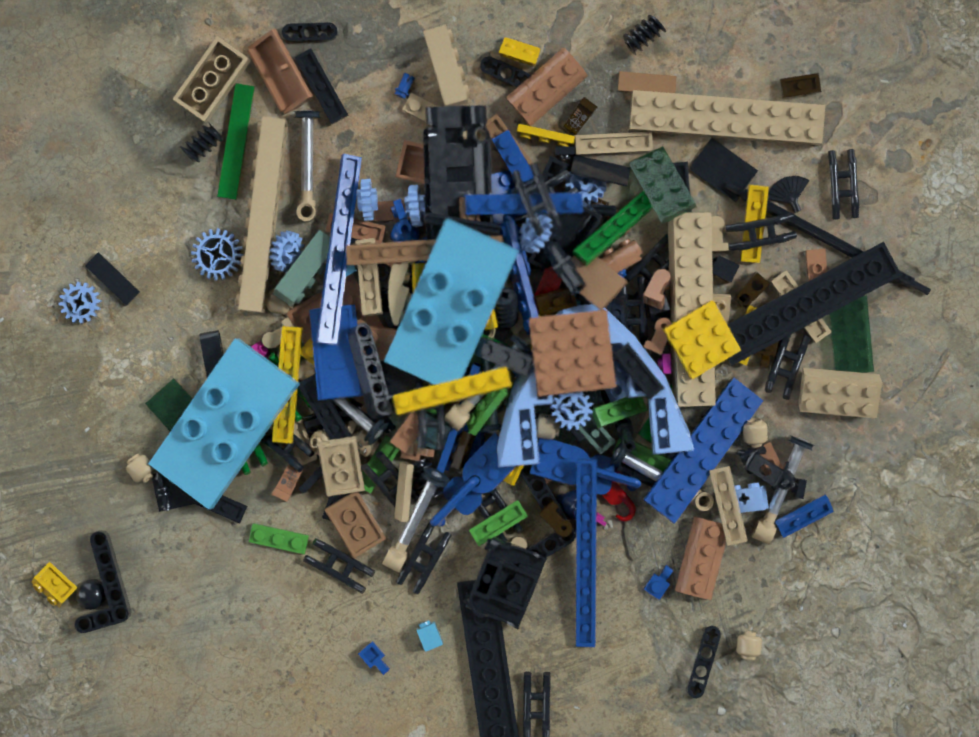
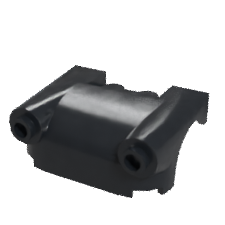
M493 536L492 540L489 538L484 548L487 550L485 559L471 593H466L463 602L466 603L465 607L472 610L473 614L479 618H494L509 624L515 629H519L547 556Z

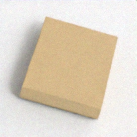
M356 436L318 442L327 497L365 491Z

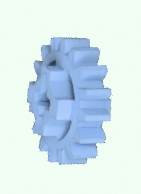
M569 171L570 177L565 179V191L576 187L579 193H583V202L587 201V204H591V200L597 203L598 197L603 198L607 187L606 182L573 175Z
M361 179V189H357V207L359 212H363L364 221L374 220V210H378V195L376 188H372L371 179Z
M418 184L409 185L408 196L404 197L406 216L411 217L412 226H423V215L426 213L425 194L421 195V189Z
M536 213L544 232L540 236H536L529 217L526 218V223H522L521 230L519 231L521 236H519L518 240L520 241L521 249L528 253L534 254L535 251L539 252L540 247L544 248V242H548L549 235L552 233L549 231L552 228V224H550L551 219L544 213Z
M288 230L286 232L282 231L280 236H276L277 241L272 242L273 248L270 249L272 255L269 257V259L273 260L271 266H275V270L284 273L288 272L303 252L301 248L304 247V244H301L302 238L299 237V234Z
M77 282L76 287L73 284H69V290L63 289L66 294L60 295L63 302H60L59 305L64 306L61 313L67 312L66 319L73 317L72 322L76 323L79 319L80 323H84L85 318L88 322L91 321V315L97 317L95 310H101L97 303H101L102 300L96 298L100 293L93 292L94 286L88 288V283H84L82 286L81 282ZM80 290L77 295L70 296L74 291ZM88 293L91 295L93 303L89 301ZM82 298L84 305L79 306L76 301ZM68 303H71L73 307L72 312L69 309ZM90 309L87 314L81 315L84 310Z
M584 391L579 394L576 392L558 394L559 399H553L556 405L554 404L550 407L555 410L551 416L557 417L554 421L555 423L561 422L560 428L566 425L568 431L571 430L572 426H574L575 430H578L579 424L582 427L586 425L584 420L588 422L591 420L588 414L593 413L589 409L593 404L587 403L589 396H582ZM569 397L568 403L560 404L563 399ZM578 399L582 402L583 406L578 403ZM571 405L573 406V409L576 410L573 414H571V411L567 409ZM560 413H563V414H564V416L566 417V420L561 416ZM577 415H583L579 421L574 422Z

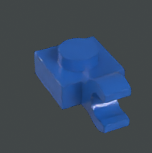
M401 199L393 201L394 206L391 207L394 218L398 217L400 222L397 226L399 235H402V226H407L409 232L412 231V226L408 222Z
M666 565L659 576L655 573L651 576L643 589L660 600L670 586V583L666 580L672 574L673 569Z
M374 641L358 653L370 668L375 665L383 675L390 670L387 664L382 661L385 654Z

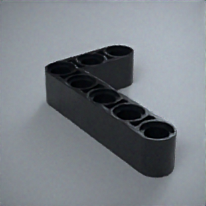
M360 323L348 331V340L367 413L373 419L397 415L393 396H388L372 330L368 324Z
M521 470L520 473L541 509L545 507L542 505L543 498L551 497L559 506L555 511L561 514L562 518L567 519L544 478L525 474ZM535 480L543 482L541 490L537 491L532 488ZM572 527V537L569 540H564L554 531L530 545L527 549H536L540 554L549 557L571 544L576 538L575 531ZM549 539L554 540L556 543L555 548L551 550L545 547V542Z
M104 530L93 533L90 537V543L109 607L78 617L74 625L79 633H87L122 623L129 619L132 613L110 535ZM98 534L104 536L105 541L103 544L97 543L96 536ZM102 553H107L110 556L108 563L102 561ZM108 571H112L115 574L114 581L107 579L106 574ZM113 590H118L120 592V599H114L112 597ZM118 608L126 611L125 618L118 616ZM103 613L107 616L108 620L106 623L100 622V614ZM81 619H86L89 622L88 628L85 629L81 626Z

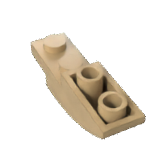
M404 261L401 265L393 263L391 269L388 297L391 317L396 326H399V323H401L405 314L403 311L405 304L409 305L412 294L409 293L410 289L403 287L404 283L408 284L411 275L408 270L415 261Z

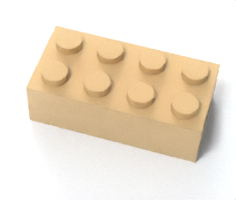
M445 24L423 31L444 105L461 106L467 104L470 92L468 85H463L462 82L465 79L462 66L457 65V61L460 60L457 48H452L451 43H454L451 28L447 29Z
M217 36L173 100L207 124L251 62L250 59Z
M803 368L798 399L800 412L877 418L882 380L879 374Z

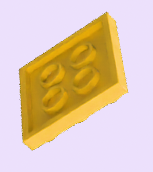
M710 300L663 329L692 380L741 351L714 300Z

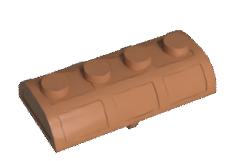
M277 29L270 30L248 47L249 50L247 52L280 112L283 111L284 114L290 113L313 98Z
M563 47L511 92L506 99L529 126H532L586 79L588 75L576 59Z
M404 140L396 178L425 184L423 144Z
M628 238L619 243L620 248L613 251L610 248L602 253L604 257L600 258V260L616 273L642 260L640 255L643 252L635 240L630 242Z
M694 516L675 591L712 600L726 545L722 523Z

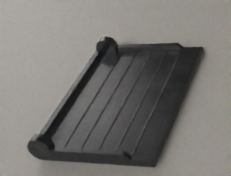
M712 137L689 168L735 202L740 196L724 188L727 182L745 190L758 172L757 169Z
M574 155L571 174L627 187L630 167Z

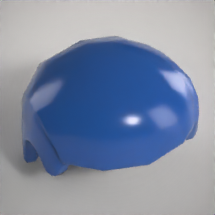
M397 222L391 230L390 238L392 242L419 240L420 232L418 227L412 226V231L409 232L407 226H402V235H399L397 226L400 222Z

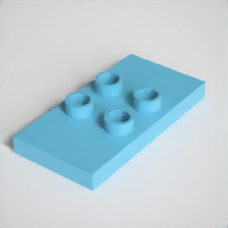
M449 218L446 219L384 362L435 385L463 378L519 250Z
M235 338L148 464L207 509H213L300 383L241 339Z

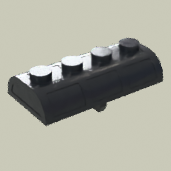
M583 202L582 213H559L558 217L562 226L555 229L552 223V228L549 229L552 233L549 235L548 240L556 239L565 254L572 258L574 256L573 251L591 236L601 222L602 215L585 202ZM541 247L539 252L535 251L534 254L531 253L527 258L528 262L543 270L551 266V262L543 253Z

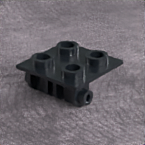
M161 473L152 474L159 512L193 505V503L187 501L189 494Z

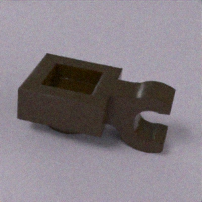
M778 342L757 352V354H762L760 368H769L770 356H776Z

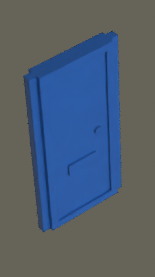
M343 305L341 307L336 345L316 342L320 308L309 310L318 401L363 396L348 340V331L357 325L356 305Z

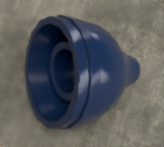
M577 490L558 494L556 500L559 502L562 511L571 519L576 520Z

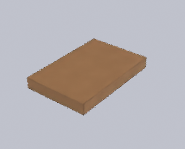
M575 256L571 258L577 268L576 270L586 283V286L579 294L599 310H603L627 284L624 278L598 257L588 266L584 265Z
M359 492L350 493L324 509L353 558L358 557L387 539Z

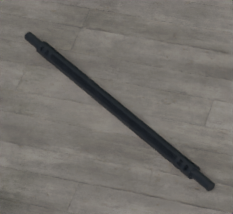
M727 182L724 188L739 195L740 199L747 202L748 189L744 190ZM767 200L766 213L772 216L791 213ZM793 214V220L786 222L851 258L864 252ZM900 271L902 276L894 279L908 288L912 287L925 295H928L931 291L930 288L915 281L914 277Z

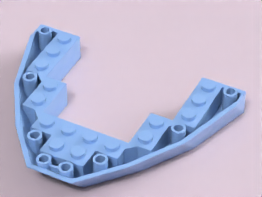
M593 304L577 305L560 310L556 315L599 311V309ZM607 310L613 361L616 360L613 354L629 343L664 386L661 392L651 400H648L653 454L693 451L694 447L690 432L665 375L637 338ZM534 362L530 374L525 376L519 373L511 388L497 445L498 467L539 463L534 406L553 404V396H538ZM626 373L628 398L646 397Z

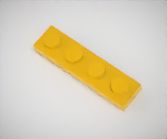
M749 184L744 222L765 219L768 186ZM764 227L755 228L757 239H762ZM748 230L743 231L742 242L750 241ZM762 246L741 250L740 261L760 263Z

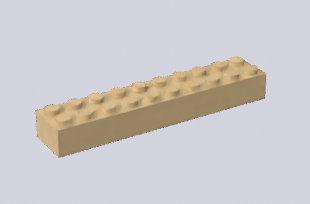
M633 90L631 95L629 131H652V133L819 146L823 143L825 105Z
M262 117V121H258L257 132L260 134V138L255 143V152L258 154L257 160H253L252 170L255 172V179H251L250 190H252L253 195L248 200L250 217L246 218L245 223L248 235L244 236L243 248L246 249L245 256L242 255L241 257L243 275H239L238 280L241 292L236 297V305L239 306V310L265 313L266 311L265 298L268 292L272 262L269 257L272 255L270 249L273 248L272 242H274L289 124L285 119Z
M711 212L668 214L671 323L713 300ZM671 345L672 393L678 407L715 406V366L692 380Z

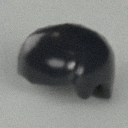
M88 579L80 584L76 590V600L82 608L94 610L106 600L102 582L97 579Z

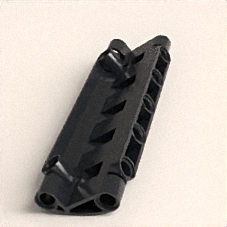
M486 105L425 107L426 125H432V127L424 128L425 212L460 218L459 197H465V195L492 194L490 132L486 126ZM478 130L481 132V137L479 140L476 138V132ZM464 131H467V139L463 138ZM480 214V221L493 223V214ZM426 223V240L438 239L443 226ZM482 233L486 236H493V234Z

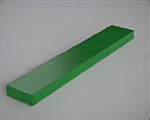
M235 84L217 197L237 200L255 86Z
M651 183L573 251V255L584 265L588 266L666 198V194Z

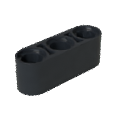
M219 330L199 334L207 378L224 355Z

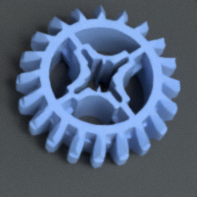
M219 228L216 229V234H214L212 229H209L210 236L203 232V240L199 237L196 238L200 242L199 246L196 244L192 245V247L197 248V252H191V255H197V258L192 259V262H199L195 269L203 268L200 274L204 275L208 272L206 277L208 279L214 274V280H218L220 274L221 278L225 280L226 272L231 277L233 276L230 271L231 269L236 272L238 271V268L234 265H241V261H238L237 257L241 258L243 254L237 253V251L243 248L242 246H235L240 241L238 239L232 241L235 236L234 234H230L227 237V230H224L221 235ZM220 239L214 248L204 247L209 241ZM225 241L232 248V257L224 252ZM217 249H220L219 253L225 256L226 258L218 257V259L215 260V256L212 253H209V251L217 252ZM202 252L210 256L209 268L203 262ZM220 261L230 262L224 269L215 270Z

